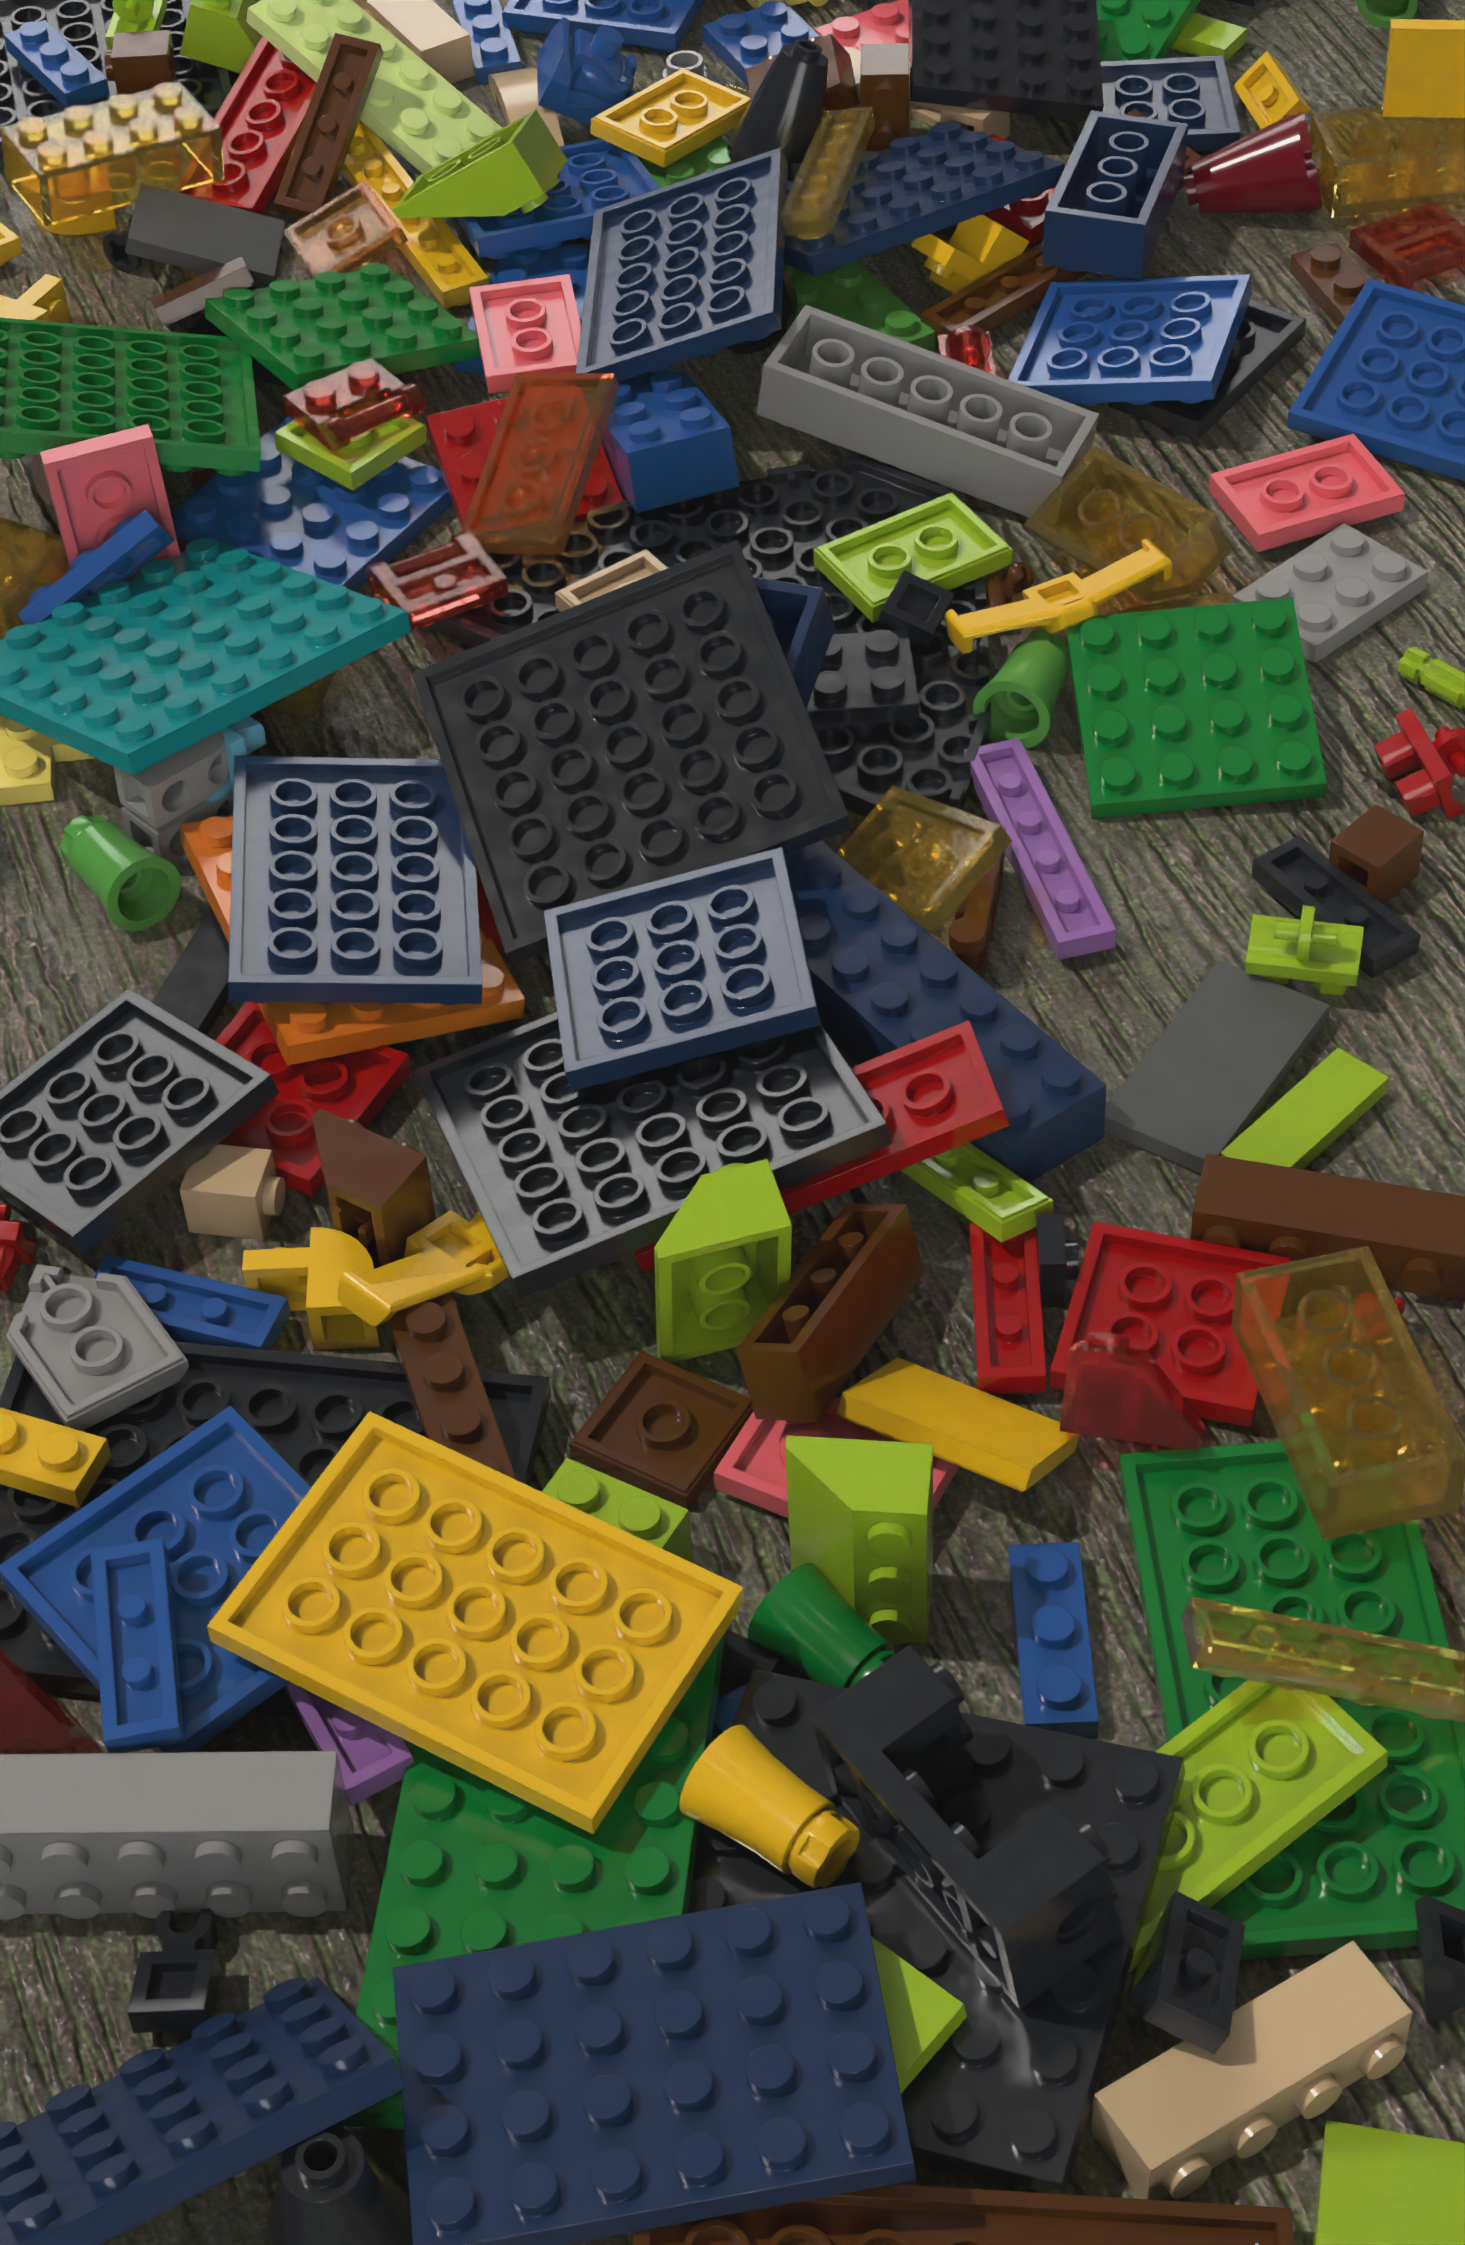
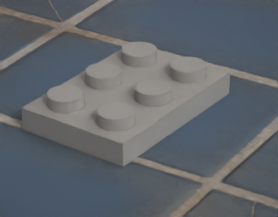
M1343 523L1232 596V603L1293 597L1303 656L1315 664L1425 590L1428 571L1348 524Z

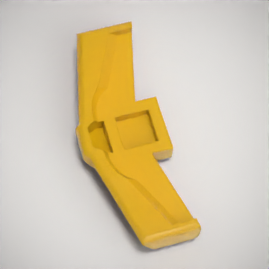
M1149 539L1142 540V549L1082 580L1072 572L1022 590L1024 600L962 615H958L953 609H950L944 614L947 633L951 642L962 654L973 652L974 638L1008 630L1042 626L1048 633H1057L1086 622L1089 619L1099 617V606L1114 595L1152 575H1155L1161 582L1171 579L1172 561Z
M450 1210L407 1238L403 1259L358 1275L351 1270L342 1274L339 1280L338 1300L345 1308L375 1327L386 1323L394 1314L401 1310L453 1291L464 1295L484 1292L509 1277L479 1211L469 1222Z

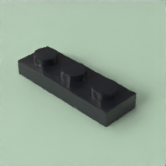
M1300 835L1253 860L1252 878L1300 919L1303 905L1316 907L1314 921L1364 927L1359 968L1369 977L1374 978L1418 953L1421 935Z

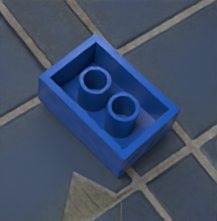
M663 371L653 375L650 381L632 386L613 384L601 389L600 394L585 397L616 483L637 513L739 486L730 426L686 372Z

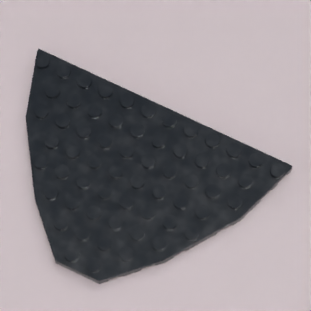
M864 456L841 458V467L811 471L809 463L767 469V478L740 481L739 486L640 513H637L630 502L626 500L589 510L587 512V520L556 528L555 521L553 520L531 526L478 552L479 561L457 572L446 567L431 575L432 584L414 593H411L406 587L392 595L393 606L407 611L409 620L474 648L559 613L560 611L556 608L555 592L645 549L669 568L738 540L753 577L823 588L835 624L833 635L891 630L878 624V621L872 623L814 565L813 549L951 493L952 490ZM983 577L950 590V592L954 593L948 610L953 609L958 615L983 610L986 606V584ZM943 618L928 647L909 638L919 700V721L814 728L847 810L941 851H945L955 837V828L972 785L970 761L975 760L980 746L987 745L991 734V700L984 713L980 712L977 715L973 713L976 695L989 682L988 635L974 638L973 652L962 654L951 642L947 633L945 619ZM964 749H968L964 757Z

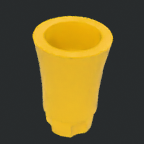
M744 1725L730 1727L706 1748L689 1773L681 1792L679 1808L683 1815L723 1833L759 1855L783 1874H794L802 1882L815 1889L818 1887L825 1889L833 1883L844 1871L850 1857L858 1847L860 1830L851 1821L836 1812L834 1803L807 1785L774 1757Z

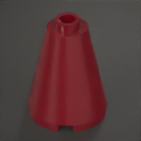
M1304 112L1292 113L1192 163V174L1186 175L1183 178L1189 206L1199 204L1200 213L1313 212V210L1321 209L1322 199L1317 168L1314 166L1313 148Z

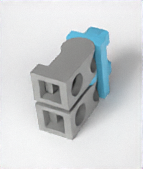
M247 716L136 775L129 774L113 766L119 801L124 805L121 808L125 833L147 850L170 861L175 867L187 861L188 858L180 840V824L202 821L209 817L233 815L235 756H248V754L266 744L263 726L252 717Z

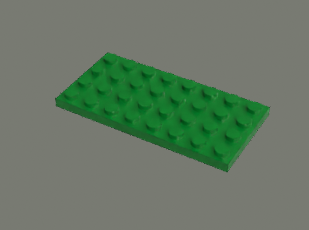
M1397 1432L1119 1454L1118 1473L1166 1743L1283 1653L1388 1751L1387 1767L1211 1907L1245 1925L1240 1961L1333 1953L1351 1941H1354L1361 1950L1417 1946L1416 1900L1427 1895L1465 1911V1709Z
M726 1631L594 1834L410 1742L409 1751L413 1756L414 1763L405 1767L355 2016L395 2058L399 2071L393 1967L688 1914L700 1822L683 1815L679 1808V1801L689 1773L702 1753L711 1744ZM402 2091L342 2120V2126L404 2129Z

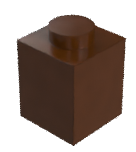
M171 31L114 33L112 52H105L104 62L107 80L115 81L118 100L173 97L175 94L177 67Z
M1375 804L1331 840L1329 860L1382 904H1385L1418 876L1424 831Z

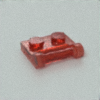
M1434 201L1350 231L1349 248L1380 273L1387 284L1410 290L1413 284L1420 280L1459 266L1465 269V227ZM1445 247H1449V248H1450V249H1447V250L1438 252V253H1436V254H1433V255L1424 257V258H1422V259H1419V260L1410 262V263H1408V264H1407V262H1406V261L1412 260V259H1414V258H1417V257H1420V256H1423V255H1426V254H1432V253L1436 252L1437 250H1440V249L1445 248Z
M372 358L355 362L348 368L320 380L311 381L305 386L283 395L285 413L333 452L348 446L351 443V438L401 416L409 419L425 411L426 406L423 394L415 384L409 383L405 385Z
M469 531L451 536L450 543L387 565L384 561L366 567L367 579L377 598L382 597L387 604L406 610L411 631L432 625L439 620L472 608L481 607L488 602L509 595L507 577Z

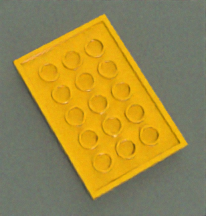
M369 1411L209 1622L207 1629L210 1642L594 1834L744 1604V1587Z

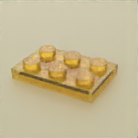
M892 786L839 849L837 854L920 926L937 933L943 924L954 916L959 905L981 878L992 870L997 859L1013 840L1002 826L997 823Z

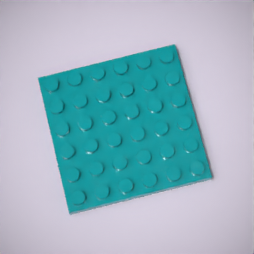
M201 538L187 544L186 550L181 552L179 556L148 562L142 567V572L125 581L117 580L101 585L97 589V594L90 596L91 598L81 603L70 602L54 608L51 612L52 617L33 625H20L7 631L5 638L0 640V715L129 774L136 775L411 632V627L406 610L384 603L378 598L362 595L347 589L345 586L335 585L316 578L310 573H303L281 565L277 561H270L256 556L247 550L237 549L218 542L215 538Z

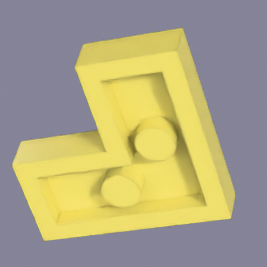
M0 715V806L55 800V763L93 759L94 757Z

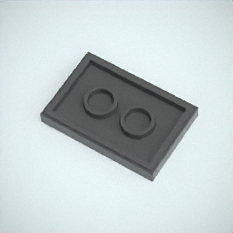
M141 183L125 253L204 274L242 256L254 280L252 286L265 288L269 287L270 283L274 280L285 221Z

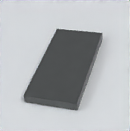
M1219 960L1106 1104L1104 1132L1201 1174L1206 1154L1220 1156V1153L1252 1124L1328 1021L1330 1005L1258 975L1244 974L1245 970Z

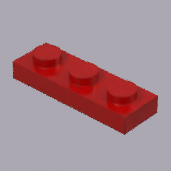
M969 1223L977 1389L989 1394L1046 1393V1363L1036 1227L1001 1243L975 1223Z

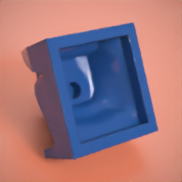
M562 17L551 30L537 54L538 105L591 125V118L638 93L632 90L634 75L637 69V58L632 54L628 58L621 54L620 48L624 42L621 33L612 27L602 25L598 27L595 34L579 28L571 35L569 19Z

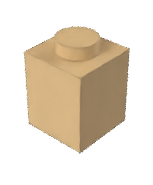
M217 1144L203 1159L190 1166L186 1170L179 1189L188 1230L191 1233L264 1240L272 1215L279 1216L283 1210L286 1193L284 1178L277 1177L272 1150Z

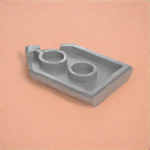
M37 1264L28 1283L30 1291L20 1313L14 1316L6 1334L9 1345L65 1426L80 1431L179 1382L189 1368L186 1357L128 1278L123 1275L98 1273L97 1278L64 1274L62 1267Z

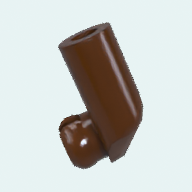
M1013 562L1008 569L999 570L984 580L986 584V606L984 609L1022 600L1024 598L1022 590L1030 588L1035 581L1032 569L1023 562Z

